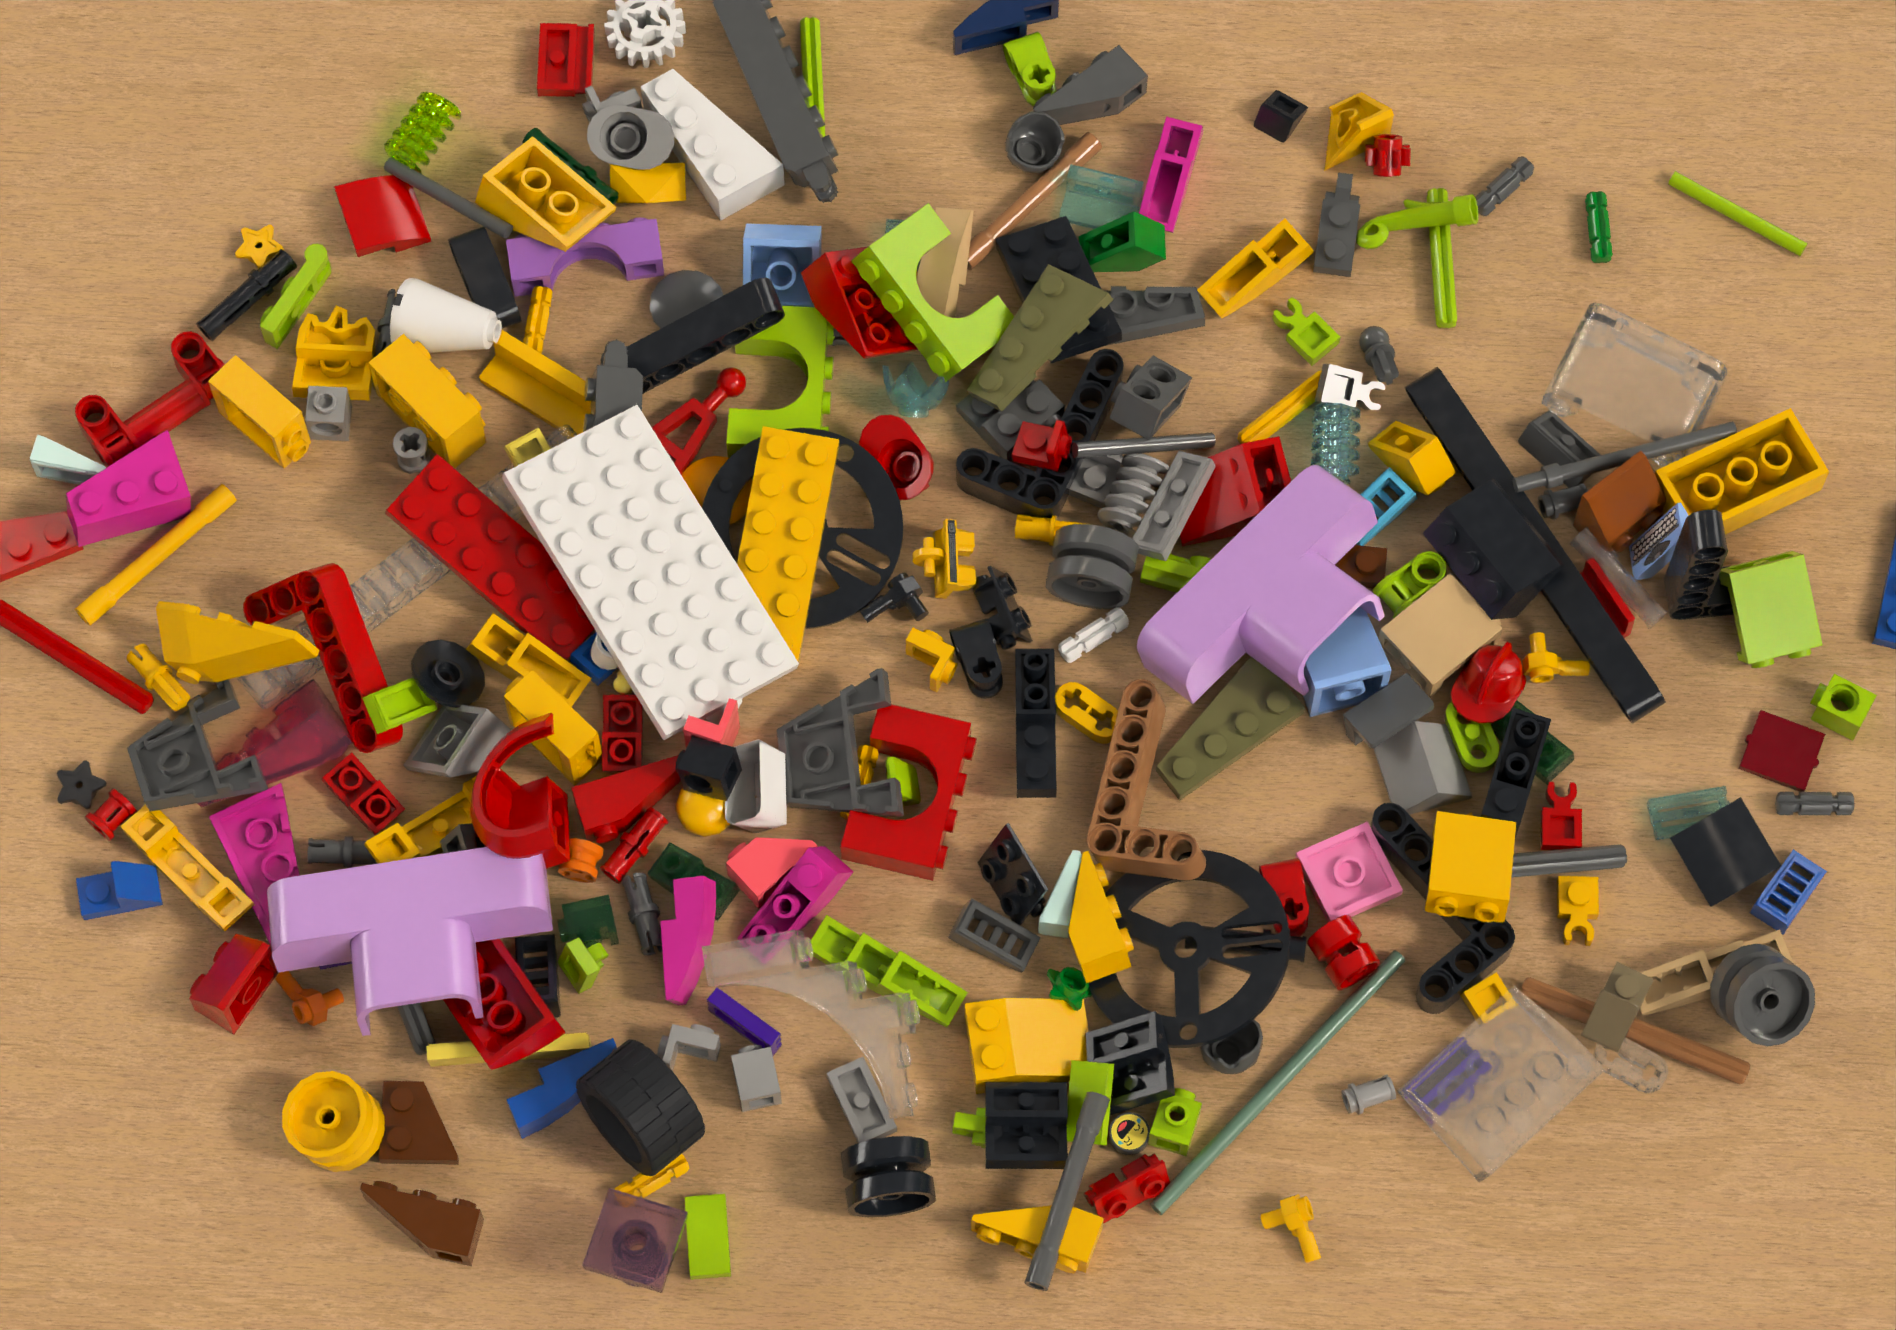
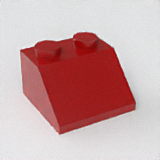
M235 934L230 942L225 941L218 948L213 958L215 963L206 975L201 974L195 980L190 989L191 996L189 998L195 1011L235 1035L278 974L272 958L270 945L240 934Z

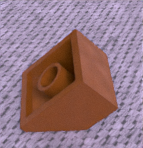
M1641 450L1581 497L1573 526L1603 559L1613 551L1617 554L1624 551L1634 541L1633 536L1641 529L1647 531L1663 516L1661 513L1666 497L1646 455Z

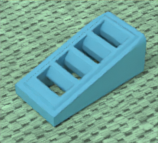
M1390 467L1360 494L1372 503L1375 514L1379 519L1377 520L1378 523L1357 545L1364 546L1418 499L1416 493ZM1389 486L1400 499L1394 502L1383 490ZM1375 496H1378L1389 507L1385 513L1372 501Z

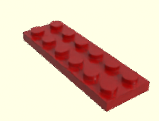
M438 454L434 456L386 509L385 514L522 632L525 634L529 633L566 661L570 658L571 653L581 646L595 630L543 544Z

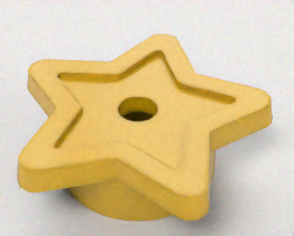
M269 224L258 231L244 227L241 229L244 243L235 252V257L248 259L259 269L277 254L280 249L284 251V248L273 240L274 227ZM261 243L262 247L256 248V244Z

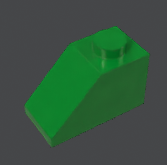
M1134 211L1078 236L1079 243L1093 272L1140 271L1166 259L1165 225Z

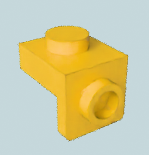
M913 627L906 638V655L934 668L929 678L930 690L937 693L942 683L948 685L956 672L958 663L954 662L955 647L945 643L940 635L931 630H924L922 632Z

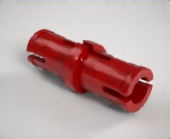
M648 807L629 833L624 832L620 837V845L604 865L600 867V870L612 881L620 884L622 878L639 857L644 858L648 854L649 850L647 847L663 827L669 823L668 820L654 808Z

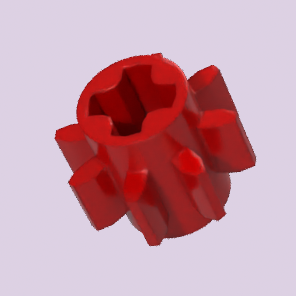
M1379 134L1374 136V145H1365L1366 166H1373L1374 175L1383 177L1400 176L1402 166H1410L1411 148H1409L1410 145L1408 144L1402 145V136Z

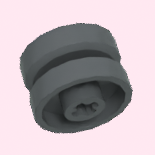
M1092 524L1063 526L1055 534L1052 556L1055 560L1049 563L1046 588L1057 598L1077 606L1092 609L1122 607L1129 602L1133 579L1130 573L1135 571L1139 546L1129 536L1108 527Z
M1752 944L1741 946L1728 954L1716 968L1710 984L1711 1002L1717 1015L1752 1043L1767 1047L1784 1044L1799 1035L1810 1021L1815 1007V988L1809 976L1776 949L1766 945Z

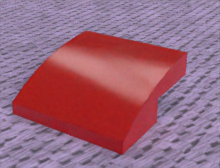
M386 175L334 186L357 257L394 247L395 253L432 242L413 186L394 175Z

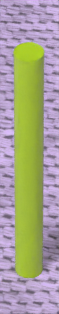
M1676 171L1669 180L1668 185L1798 256H1801L1808 243Z

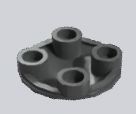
M681 270L667 275L657 283L651 294L650 312L654 322L661 329L724 295L721 287L712 277L699 271Z

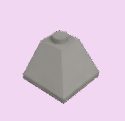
M443 705L403 766L410 771L444 777H455L478 772L492 748L511 729L487 708L468 705L454 708Z

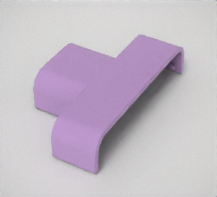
M1312 465L1304 469L1145 624L1137 641V650L1143 666L1194 704L1237 660L1247 653L1305 696L1309 692V688L1304 676V666L1313 651L1358 607L1365 610L1378 621L1385 616L1379 597L1335 566L1378 523L1372 503L1321 466Z
M488 847L287 877L272 883L267 889L272 958L278 973L352 961L356 1015L362 1036L371 1035L369 1013L374 1010L447 998L467 1000L471 1004L475 1019L483 1018L476 942L553 930L547 870L543 854L529 858L512 859L500 856L492 852Z

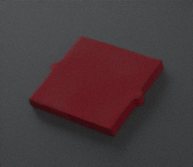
M1760 710L1752 733L1748 734L1745 738L1747 747L1738 769L1799 792H1805L1813 768L1815 769L1819 765L1817 756L1826 734Z

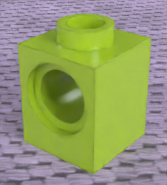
M1834 674L1828 686L1823 683L1819 684L1810 704L1816 706L1811 720L1853 741L1877 695ZM1840 700L1848 706L1849 710H1837L1831 701Z

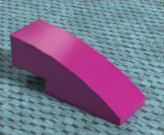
M1170 117L1165 119L1139 214L1165 225V231L1173 233L1204 130L1202 125Z
M704 875L673 879L676 919L660 921L666 1001L678 1006L687 1004L698 983L713 935L716 913V882Z

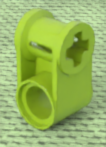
M1039 32L1003 44V52L1008 67L1015 76L1027 103L1034 106L1045 94L1050 93L1052 95L1057 91L1055 68L1052 65L1045 43Z
M1432 551L1422 552L1399 570L1392 572L1382 579L1372 592L1386 603L1394 613L1393 618H1395L1445 577L1447 570L1446 562L1438 553ZM1423 569H1430L1438 576L1427 580L1422 578L1418 572Z

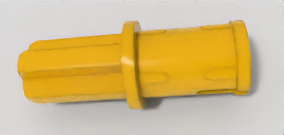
M1017 514L1015 539L1049 542V546H1053L1056 531L1061 527L1086 523L1058 521L1056 515H1052V518H1041Z
M142 643L135 646L134 649L143 657V660L132 651L128 653L126 660L146 680L145 686L147 689L155 690L171 710L178 711L181 708L184 709L190 700V694L172 675V668L169 665H163L151 652L147 644Z

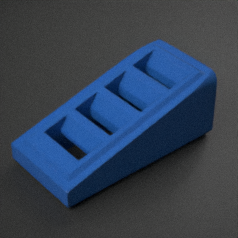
M1793 849L1753 905L1750 914L1776 931L1780 930L1781 934L1784 935L1827 871ZM1795 863L1812 874L1813 878L1809 881L1792 870V865ZM1787 875L1805 887L1802 892L1783 880V878ZM1779 886L1797 898L1796 902L1794 903L1777 892V887ZM1770 897L1788 908V913L1786 914L1768 902Z

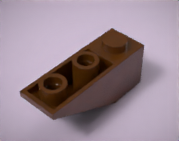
M374 1181L373 1185L361 1184L360 1190L364 1199L432 1258L472 1267L484 1222L480 1209H476L477 1205L475 1203L457 1198L453 1199L452 1203L436 1200L437 1196L424 1190H413V1194L397 1191V1186L384 1181Z

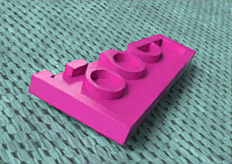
M282 783L209 816L245 894L255 904L252 908L270 946L267 889L272 883L280 879L300 876Z

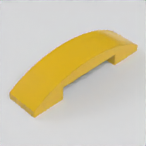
M476 776L463 783L461 792L402 827L399 823L394 824L367 840L364 846L377 863L431 856L443 852L440 841L458 824L472 823L471 795Z
M145 804L120 826L124 833L159 871L223 931L231 927L255 905L228 877H224L160 810L149 811Z

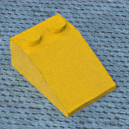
M533 136L482 176L475 200L478 206L511 224L513 231L565 252L616 210L615 205Z
M1001 998L965 1003V1024L976 1094L985 1093V1082H1069L1071 1061H1087L1086 1033L1089 1030L1084 999H1082V1007L1078 1011H1075L1065 1000L1043 998Z

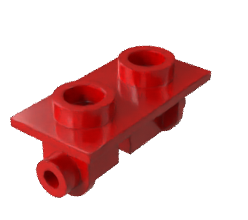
M1155 1153L1150 1156L1144 1154L1120 1168L1126 1178L1122 1182L1119 1181L1113 1172L1089 1185V1190L1084 1192V1196L1089 1205L1095 1207L1097 1216L1104 1218L1103 1224L1113 1218L1124 1215L1129 1209L1141 1202L1158 1196L1170 1184L1165 1162L1163 1160L1160 1161Z

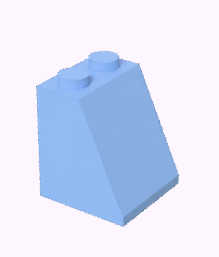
M1360 607L1313 651L1305 663L1304 676L1309 692L1303 697L1310 717L1356 706L1386 687L1389 683L1392 671L1389 661L1367 612Z

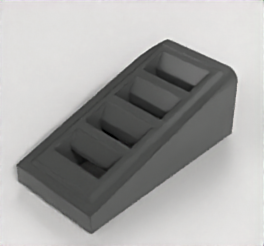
M974 899L969 900L965 904L948 936L954 942L1021 973L1025 970L1041 938ZM974 918L979 920V923L972 933L967 928ZM987 925L994 927L988 941L981 938ZM1002 932H1005L1009 936L1002 949H1000L996 944ZM1018 938L1024 942L1015 957L1009 953Z

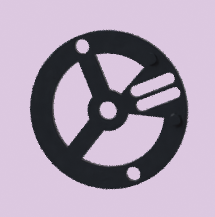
M793 428L785 430L839 439V447L846 445L853 449L854 455L851 460L842 462L836 459L835 466L848 473L860 485L869 500L874 517V529L828 527L827 520L825 519L819 558L840 588L830 594L810 600L805 629H814L829 626L853 616L861 608L873 601L883 590L891 578L900 556L903 542V514L899 497L889 475L882 465L863 447L848 438L829 431L814 428ZM761 437L740 448L725 462L712 480L702 506L703 511L736 563L737 560L730 542V518L739 493L749 480L753 478ZM846 534L890 559V565L885 569L878 568L840 547L836 542L838 536ZM837 551L879 574L881 577L879 584L875 586L869 585L831 564L827 560L828 553Z
M1202 850L1206 858V867L1204 872L1193 880L1221 885L1237 894L1249 908L1210 931H1207L1203 926L1195 922H1181L1168 927L1131 911L1141 899L1165 885L1184 880L1126 873L1105 893L1106 897L1114 895L1122 917L1115 919L1118 928L1126 927L1130 938L1159 950L1160 957L1165 966L1174 972L1176 1017L1160 1015L1169 1048L1204 1046L1227 1038L1243 1029L1271 1002L1282 983L1288 966L1291 940L1290 929L1279 897L1268 881L1255 869L1223 853ZM1192 852L1181 854L1177 861L1184 858L1188 859ZM1269 924L1282 925L1281 932L1276 935L1230 940L1223 938V933L1227 929ZM1183 939H1193L1197 942L1196 952L1187 958L1177 956L1175 952L1177 944ZM1275 942L1283 944L1282 950L1278 953L1225 958L1223 956L1224 951L1229 947ZM1210 960L1251 974L1243 987L1231 999L1221 1006L1201 1014L1200 970ZM1116 973L1089 982V989L1094 1000L1113 1024L1151 1012L1128 996L1122 988ZM1187 1025H1194L1197 1027L1196 1036L1189 1040L1181 1038L1182 1028Z

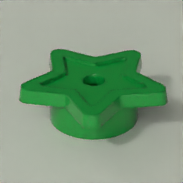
M1066 967L1061 972L1048 969L1047 976L1053 985L1049 997L1051 999L1065 1000L1075 1011L1080 1010L1082 999L1092 996L1089 983H1086L1083 973L1074 967Z

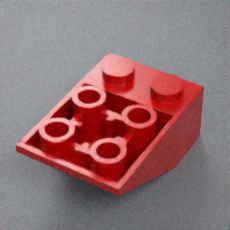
M867 247L825 252L801 272L814 307L863 358L918 350L914 343L906 337L904 330L892 314L884 308L880 298L860 276L858 269L851 261Z
M1279 436L1242 443L1208 457L1213 460L1216 467L1179 536L1182 547L1236 536L1291 482Z

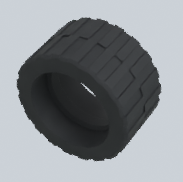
M629 1039L576 1082L578 1097L599 1132L627 1163L645 1176L656 1175L705 1134V1124L702 1115L687 1089L666 1063L650 1048L639 1041Z

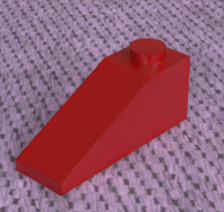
M678 755L571 787L586 840L606 843L616 839L619 833L627 831L645 814L648 807H653L681 781L679 774L676 772Z

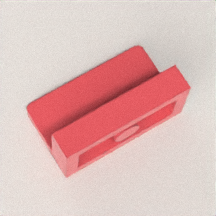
M729 698L719 725L689 715L683 728L685 747L687 748L692 736L733 747L740 728L737 700Z

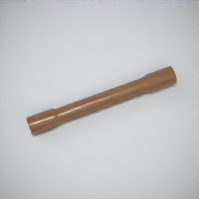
M1085 133L1063 154V157L985 230L979 232L970 240L968 270H972L994 250L996 238L1006 236L1075 171L1080 170L1102 149L1100 141L1093 134Z

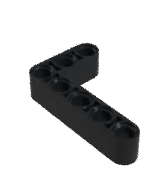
M1102 349L1093 354L1061 418V421H1065L1068 434L1078 432L1084 436L1080 440H1072V444L1075 442L1095 441L1113 404L1111 397L1123 379L1124 367L1122 357L1114 350ZM1106 368L1112 370L1114 374L1102 376L1097 371ZM1092 400L1097 402L1099 406L1096 408H1086L1082 403ZM970 448L961 452L957 458L956 481L960 490L966 494L1014 514L1041 518H1052V515L1058 517L1069 496V489L1084 457L1074 458L1070 449L1068 457L1066 459L1062 458L1060 464L1068 467L1067 471L1058 473L1050 469L1038 467L1035 472L984 450ZM976 467L983 472L979 475L971 476L964 471L968 468ZM1013 482L1018 487L1008 491L1002 489L1000 484ZM1046 496L1051 498L1053 502L1049 505H1040L1035 499Z
M1718 510L1694 512L1688 515L1684 522L1664 577L1669 614L1672 619L1687 620L1734 615L1728 587L1721 585L1719 577L1721 569L1726 568L1722 566L1727 556L1728 548L1722 514Z
M1384 803L1374 811L1370 827L1385 856L1426 900L1433 840L1404 808L1395 803ZM1383 820L1393 821L1399 829L1393 832L1385 831L1380 827L1379 822ZM1409 849H1417L1424 854L1425 858L1419 861L1411 860L1405 852ZM1441 916L1463 941L1421 976L1416 992V1002L1423 1011L1430 1014H1440L1461 998L1460 995L1464 991L1481 982L1507 960L1514 944L1515 933L1506 919L1504 922H1481L1477 919H1467L1458 916ZM1497 936L1503 940L1505 946L1498 949L1492 948L1487 944L1485 938ZM1460 960L1469 961L1475 967V971L1471 973L1461 972L1455 963ZM1434 984L1443 988L1446 995L1439 998L1432 997L1427 993L1425 987Z

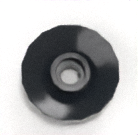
M441 639L428 641L416 650L411 661L412 676L417 686L428 698L441 705L458 708L461 705L469 706L479 699L485 687V675L479 661L466 648L455 642Z

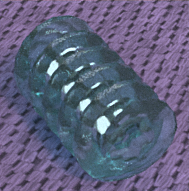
M1327 402L1318 404L1313 408L1315 413L1312 418V424L1314 425L1312 438L1314 441L1311 447L1313 453L1311 466H1321L1348 485L1350 484L1348 477L1359 474V466L1353 462L1359 460L1360 453L1353 448L1360 445V438L1353 434L1360 432L1361 425L1354 420L1360 418L1361 410L1343 403Z

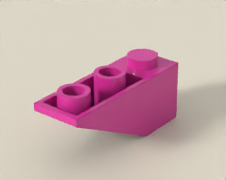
M826 846L809 847L737 939L767 965L833 899L853 874V871Z

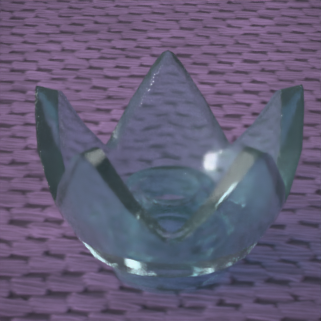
M910 362L894 382L889 366L882 365L885 389L891 403L899 407L898 414L913 418L928 417L929 410L936 409L944 399L949 386V380L945 382L944 377L938 376L927 387L915 364Z

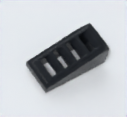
M555 934L515 938L516 962L533 985L549 983V986L535 987V989L556 1018L560 1017L561 1007ZM547 951V956L525 958L527 953ZM548 967V970L526 972V969Z

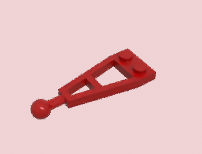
M734 367L723 369L716 378V388L702 403L693 397L652 426L653 431L681 475L690 466L716 425L717 416L713 412L727 397L734 398L744 392L746 377L741 370ZM694 416L700 423L683 450H681L665 436Z

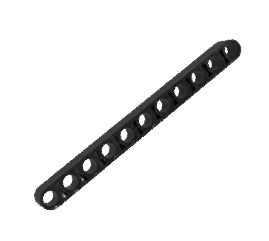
M1435 367L1405 386V390L1433 434L1438 437L1444 450L1472 491L1490 479H1496L1564 563L1563 568L1541 592L1627 719L1633 724L1665 704L1666 701L1659 688L1525 492H1515L1512 481L1514 476L1442 371Z

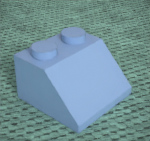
M746 224L743 237V285L755 279L769 278L773 283L782 306L814 307L801 272L821 256L822 226Z

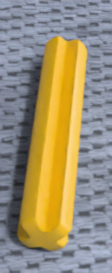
M1317 371L1238 433L1237 439L1239 443L1269 438L1313 404L1321 371Z

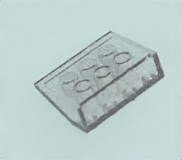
M1513 986L1397 1092L1474 1178L1481 1182L1501 1167L1606 1069L1573 1034L1518 988Z

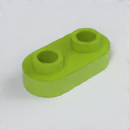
M1451 701L1447 706L1444 720L1460 762L1466 769L1472 772L1482 773L1490 770L1496 764L1499 755V744L1491 724L1473 721L1468 724L1460 723L1457 719L1460 714ZM1473 750H1481L1485 757L1476 759L1472 756L1471 752Z

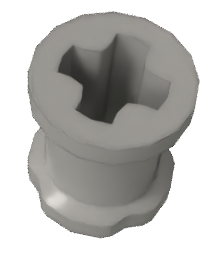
M407 427L396 433L393 439V448L397 454L399 467L409 474L420 473L431 461L426 435L422 430L415 427Z

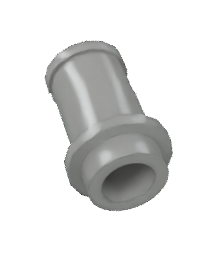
M1388 1075L1357 1086L1354 1083L1348 1084V1089L1341 1092L1348 1113L1356 1112L1358 1115L1362 1114L1365 1108L1396 1099L1395 1088Z

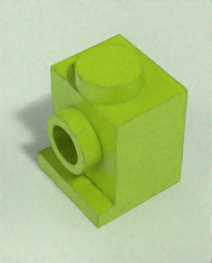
M1175 1088V1096L1160 1100L1149 1133L1148 1145L1187 1157L1202 1106L1201 1102L1195 1101L1196 1095L1185 1089ZM1173 1111L1183 1114L1184 1118L1181 1121H1174L1170 1118L1169 1114Z

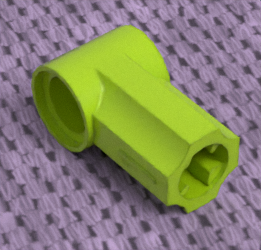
M1170 554L1168 559L1163 561L1146 556L1140 583L1177 593L1211 558L1192 556L1190 559Z

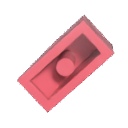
M756 837L749 844L743 842L730 852L726 862L727 875L759 909L809 847L818 846L813 840Z

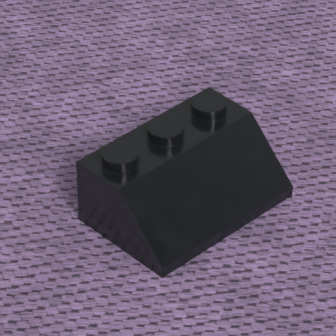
M1490 479L1447 506L1423 532V535L1439 555L1443 557L1447 565L1491 620L1517 617L1564 566V563L1496 479Z

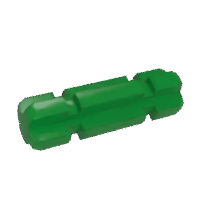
M1602 191L1589 192L1586 196L1585 204L1586 211L1588 212L1589 242L1592 245V248H1590L1591 260L1594 263H1607L1611 261L1613 255L1612 243L1610 242L1609 214L1606 210L1608 206L1607 195Z

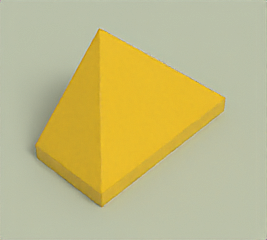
M685 162L662 163L657 167L646 170L610 164V187L618 192L616 203L685 201Z

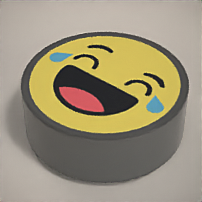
M1127 1112L1118 1115L1112 1121L1109 1129V1140L1112 1147L1124 1155L1140 1153L1148 1144L1149 1125L1142 1116L1136 1113Z

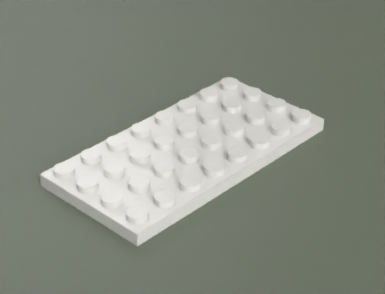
M638 405L504 472L502 477L504 483L663 740L682 731L689 715L703 720L725 708L729 698L738 701L797 669L799 665L797 659Z

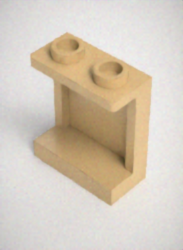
M1449 573L1380 629L1378 639L1389 657L1405 674L1408 673L1431 698L1441 690L1443 681L1469 661L1479 649L1489 644H1497L1503 628L1501 627L1500 620H1491L1462 582L1457 581Z

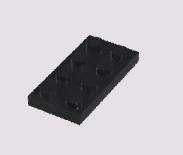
M1067 216L996 238L997 251L1022 304L1048 264L1101 289ZM1108 305L1105 309L1100 307L1088 319L1090 324L1080 334L1075 332L1060 347L1063 351L1053 361L1049 359L1050 363L1052 364L1121 341L1122 331L1110 306Z

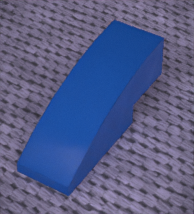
M614 1038L538 1069L542 1085L507 1099L510 1112L522 1139L546 1128L581 1102L576 1089L577 1080L617 1049Z

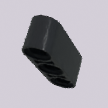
M483 226L449 238L448 241L471 301L494 311L497 320L501 321L502 329L522 322L517 304L485 227Z

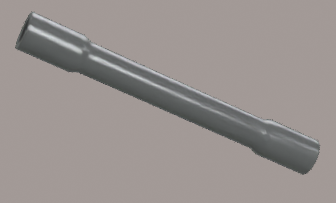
M1096 1092L1086 1093L1066 1164L1040 1243L1034 1251L1024 1282L1031 1288L1048 1291L1059 1258L1058 1251L1082 1177L1110 1101L1108 1097Z

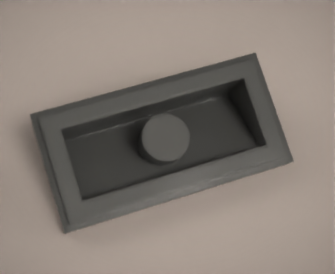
M1550 410L1531 421L1518 440L1519 444L1544 466L1558 463L1561 466L1601 455ZM1592 474L1565 480L1563 483L1568 488L1583 483Z

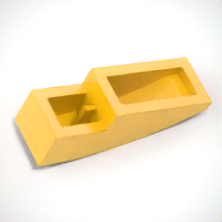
M1284 218L1257 243L1253 239L1200 286L1197 291L1223 319L1275 285L1311 256L1314 251Z
M494 613L488 617L466 648L468 652L512 681L518 676L525 677L533 670L571 707L591 680L589 676L529 633L523 635Z

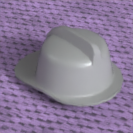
M610 105L601 109L592 117L587 128V141L591 151L602 161L617 166L646 170L661 165L669 157L674 147V132L671 124L661 114L625 105Z

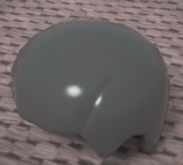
M1031 111L1019 117L1013 123L1007 135L1005 151L1012 165L1024 172L1041 173L1052 167L1058 160L1065 142V136L1059 122L1047 113Z
M1253 1020L1243 1029L1227 1038L1200 1046L1205 1063L1224 1074H1239L1255 1065L1263 1045L1260 1024Z

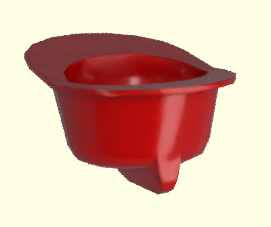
M892 414L879 415L870 420L862 430L859 445L882 465L896 489L899 500H910L918 496L923 490L929 488V482L934 472V461L931 453L926 449L912 427L904 419Z
M1507 641L1504 646L1488 645L1479 649L1471 660L1467 662L1456 679L1451 691L1452 704L1457 712L1467 720L1477 723H1493L1503 719L1511 711L1524 690L1527 681L1526 676L1524 675L1521 660L1512 651V644Z

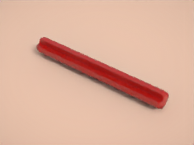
M0 600V625L140 714H145L152 706L154 698L150 692L4 600Z

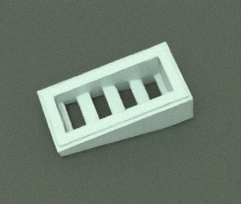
M37 435L30 456V462L37 477L78 485L106 468L41 435Z
M1072 850L1071 855H1069L1040 915L1038 923L1039 934L1062 938L1069 937L1068 930L1082 858L1081 851Z

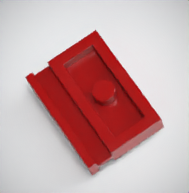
M540 23L537 73L538 96L575 97V94H586L585 88L592 86L594 24L578 26L571 23Z

